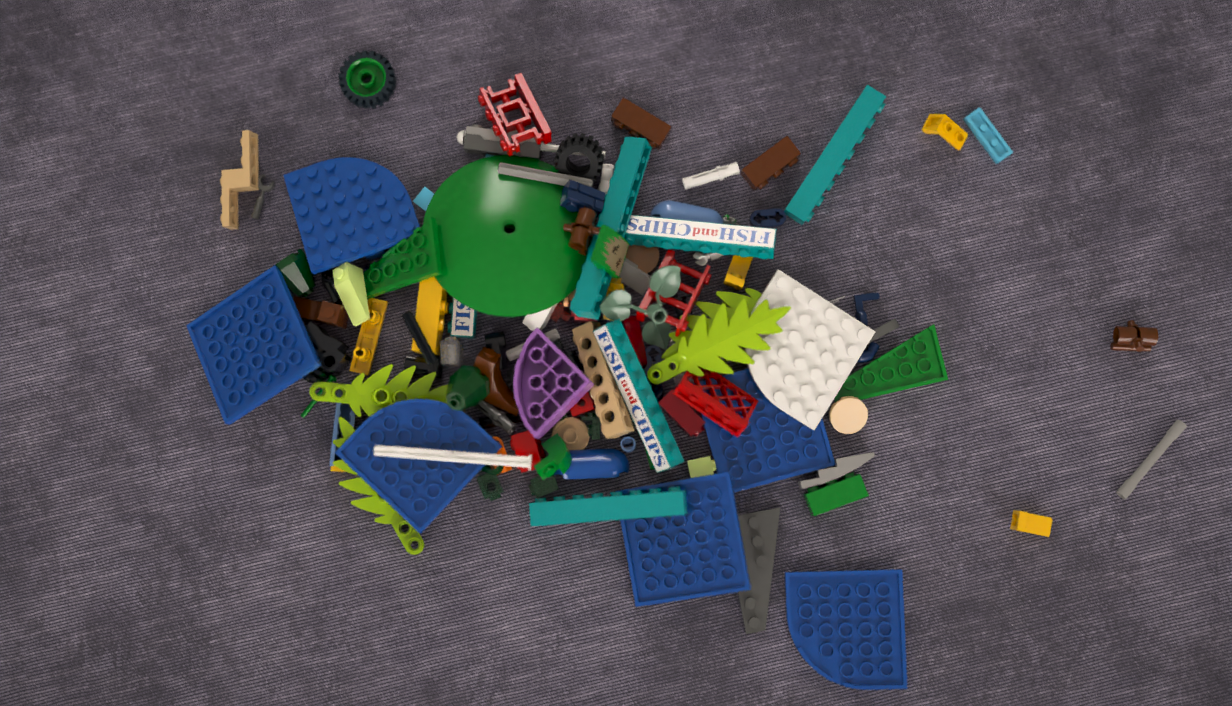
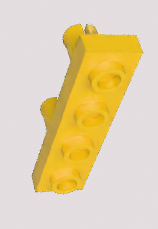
M376 298L368 299L370 319L361 324L349 371L359 374L364 373L367 376L370 375L388 306L387 301Z

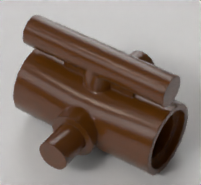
M580 208L575 223L572 222L563 226L564 231L571 233L569 246L578 250L579 254L583 256L587 254L591 237L599 235L601 228L595 227L597 214L589 208Z
M1130 320L1127 322V326H1116L1114 328V342L1111 343L1110 348L1111 350L1150 352L1152 346H1155L1158 342V330L1153 327H1139L1135 324L1134 320Z

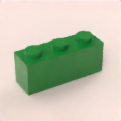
M850 472L843 475L844 479L831 480L826 482V486L818 488V485L808 488V492L803 495L811 516H817L869 496L861 474Z

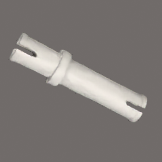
M737 162L722 167L719 165L715 169L682 178L685 190L712 181H722L728 176L740 174Z

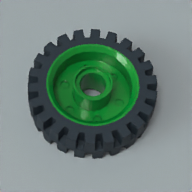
M362 50L363 53L355 52V56L351 54L349 60L345 59L343 62L344 66L340 67L341 73L338 76L340 80L339 85L345 97L352 104L360 108L369 109L371 107L373 109L377 108V105H384L383 102H388L390 100L389 97L393 96V90L396 89V74L390 62L380 53ZM366 77H372L370 82H363Z

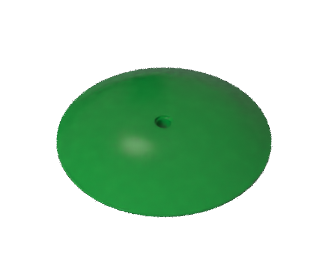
M508 155L482 158L463 166L448 177L437 189L427 207L423 225L427 223L426 220L430 217L436 218L442 274L434 277L449 295L478 312L501 317H517L546 310L570 295L576 289L577 282L582 274V266L586 261L588 253L583 256L579 254L578 250L569 246L571 233L563 230L564 224L575 223L578 212H570L565 207L560 206L563 185L498 173V166L501 162L558 173V170H555V167L549 163L535 158L509 157ZM513 229L514 232L506 233L505 230Z

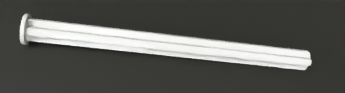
M384 445L374 446L375 456L528 467V470H531L532 454L529 457Z

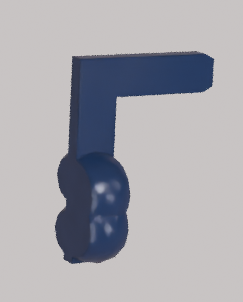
M879 293L854 295L855 317L866 326L868 321L866 312L863 310L862 301L877 300L880 298Z

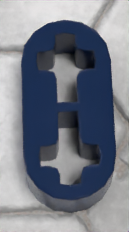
M778 208L756 210L751 214L749 221L752 227H779L785 222L786 214L782 209ZM775 213H778V216H782L779 222H776V219H769V217H774ZM756 215H759L760 218H766V220H761L760 224H757V221L753 219L756 218Z
M651 345L645 350L647 357L645 374L647 379L649 368L662 361L661 349L656 345ZM651 349H655V352L659 354L655 357V362H652L651 356L647 354L651 352Z

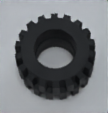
M577 133L573 134L572 138L567 136L565 141L562 140L558 147L554 160L556 162L555 170H558V173L592 179L594 182L596 177L600 175L603 166L604 154H602V146L599 147V142L597 140L593 141V137L590 135L588 138L583 133H581V136H578ZM576 152L583 153L589 158L590 164L584 167L575 166L569 160V155Z

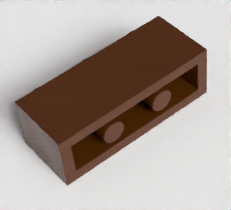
M624 97L611 116V121L616 128L627 130L631 137L646 138L652 149L660 150L672 126Z
M786 136L745 166L740 174L753 191L758 188L762 190L769 184L768 180L772 177L778 178L784 173V168L788 165L791 168L798 163L801 152L790 138Z

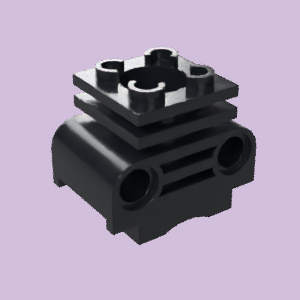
M309 322L305 328L321 366L302 378L309 383L325 382L318 377L328 378L329 374L324 372L323 369L339 374L352 361V358L345 354L349 346L332 338L320 326ZM335 359V364L332 366L331 363Z

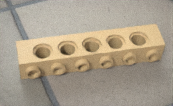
M590 321L572 329L573 341L578 348V357L583 364L584 374L595 384L590 389V395L594 399L596 405L595 412L602 424L601 431L606 438L615 439L634 431L627 406L593 333L601 325L599 322ZM595 359H597L596 366H594ZM601 377L603 378L602 384H600ZM606 395H608V397H609L607 403H606V401H605ZM612 413H614L613 421L611 420Z

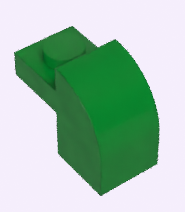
M556 433L541 444L548 456L534 466L542 480L551 477L558 469L564 474L571 465V453L565 442Z

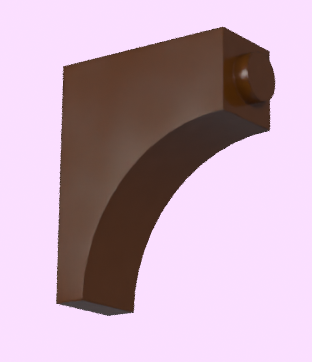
M294 296V303L301 318L343 329L347 328L349 316L342 305Z
M483 347L477 355L473 366L481 370L480 374L482 376L486 375L489 378L490 393L483 401L517 416L519 409L515 402L514 393L508 388L501 376V354Z

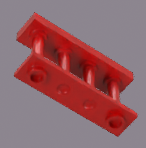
M669 249L659 269L670 265L679 266L680 272L700 280L696 289L680 282L678 290L692 295L688 304L672 297L664 298L659 295L660 301L684 311L680 320L667 315L664 321L676 327L675 336L679 338L681 332L686 331L689 324L687 319L704 285L709 284L712 274H709L711 268L709 265L706 266L702 273L678 263L675 259V251ZM650 287L639 306L644 310H647L654 301H657L655 297L656 292L652 291ZM637 311L636 320L644 322L647 315Z

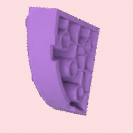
M536 327L527 338L519 359H517L513 386L514 398L521 418L531 434L540 440L595 384Z

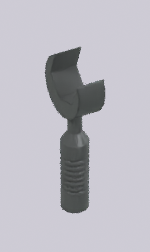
M265 174L258 177V188L261 190V194L256 199L251 218L256 220L260 216L265 192H270L275 187L274 181L269 186H264L262 181L266 177Z

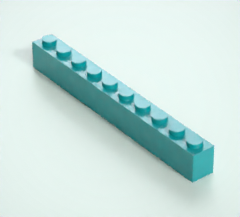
M625 137L620 147L619 158L615 163L613 177H611L608 192L604 198L603 210L598 217L597 227L606 225L622 237H625L652 150L646 138ZM594 235L591 245L588 247V255L582 266V274L577 282L575 296L571 300L570 309L577 317L599 320L601 313L599 307L606 297L611 276L604 269H597L591 261L598 235Z

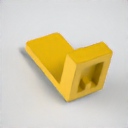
M929 114L921 129L926 134H939L956 150L962 148L968 137V133L946 114Z
M733 255L723 284L741 290L753 257Z
M1013 510L1010 529L1049 537L1052 518Z

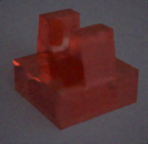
M559 302L550 320L557 323L558 319L568 322L571 314L564 311V304Z

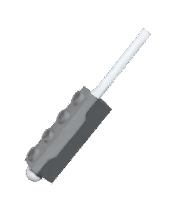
M473 124L472 127L467 126L466 131L462 130L457 134V141L464 145L465 153L495 156L508 155L506 151L503 152L499 142L500 138L495 136L492 127L486 129L481 125ZM517 130L506 133L510 142L511 136L518 134ZM531 138L520 142V152L516 153L514 151L513 156L540 160L541 151L557 153L559 145H544L543 141L537 145L535 139ZM579 152L572 153V155L586 156Z

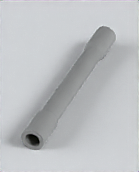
M1178 419L1175 421L1157 446L1130 478L1117 490L1116 494L1124 500L1128 498L1140 480L1172 442L1185 430L1187 425Z

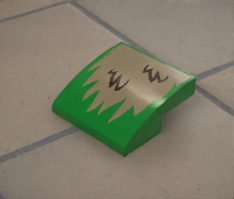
M601 225L591 256L592 263L597 269H604L611 278L619 279L629 243L610 227Z

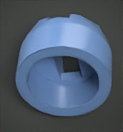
M630 436L624 437L620 442L621 449L624 452L630 453L636 448L635 439ZM633 444L631 447L624 448L626 445Z

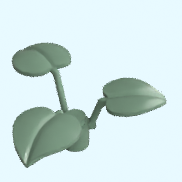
M674 265L665 266L655 271L651 276L649 287L652 291L656 292L657 304H652L647 310L630 304L632 300L630 294L625 290L618 289L609 293L600 304L599 308L602 314L611 320L620 319L622 321L629 317L630 308L644 313L651 321L646 322L642 327L643 340L650 345L666 349L670 340L668 335L671 333V324L664 322L667 318V313L661 308L663 304L660 301L659 295L669 298L677 293L681 281L680 267Z

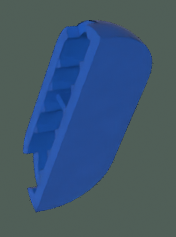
M616 449L569 450L572 457L569 469L564 474L558 469L554 475H563V479L619 477L621 472L625 471L628 473L630 466L625 454Z

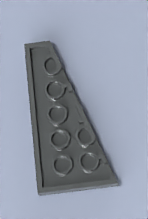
M780 507L738 515L751 590L738 592L746 634L766 630Z

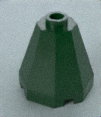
M301 248L297 250L298 253L290 254L276 263L275 266L282 273L287 287L296 295L300 296L303 294L306 297L314 292L313 287L316 285L306 253Z
M462 365L450 376L446 402L452 410L461 411L475 406L490 393L489 378L486 375L482 376L480 374L481 370L478 367Z

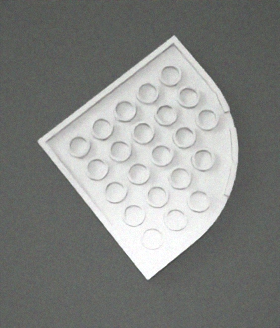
M777 270L751 314L765 299L769 302L770 310L784 306H790L791 309L783 318L776 322L783 329V332L758 334L771 347V350L745 348V352L755 361L754 364L747 365L754 382L773 405L810 429L815 430L875 331L782 271Z

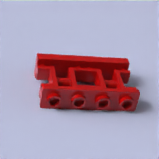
M522 73L514 75L515 80L508 79L507 89L493 93L490 86L486 87V90L483 87L479 88V104L481 107H485L486 118L488 121H492L493 132L495 136H499L500 146L503 152H507L509 157L513 156L514 151L516 153L520 152V142L531 138L535 139L537 145L541 144L542 141L544 145L552 142V132ZM517 89L520 98L510 101V97L516 96ZM502 101L503 104L496 106L495 112L492 104ZM519 108L523 118L508 123L504 113ZM532 119L535 127L525 131L524 127L531 125ZM517 130L518 134L512 135L510 142L506 133Z

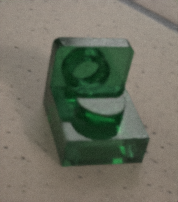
M585 413V416H581V421H592V425H588V436H592V440H600V418L596 417V413Z

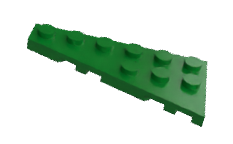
M430 217L426 220L427 223L421 228L417 227L409 238H403L383 254L382 259L378 262L374 261L370 268L363 273L367 299L442 274L436 218Z
M935 325L929 326L848 376L835 396L834 402L836 403L844 396H853L863 400L948 380Z

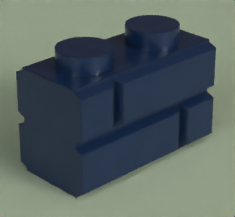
M569 180L563 188L560 206L565 207L570 212H578L580 208H589L596 212L597 217L603 210L605 192Z

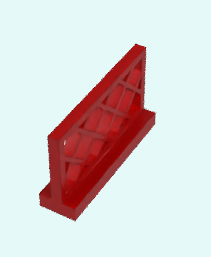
M699 367L704 372V376H697L686 370L672 394L738 437L747 427L758 400L717 372ZM704 378L707 385H701L699 379ZM710 378L715 379L718 385H712ZM686 379H693L694 384H692ZM715 389H720L723 396H717ZM726 389L733 391L734 395L728 396ZM703 390H709L711 396ZM731 400H736L739 407H733ZM742 400H746L751 406L745 407ZM719 401H725L727 407H726L725 405H723L722 403H720ZM736 412H741L743 417L738 415Z

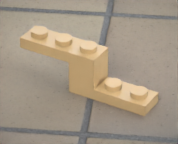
M250 130L242 131L241 164L243 168L222 170L220 178L222 195L220 197L222 204L221 223L222 227L231 230L239 229L238 192L259 190L258 134Z

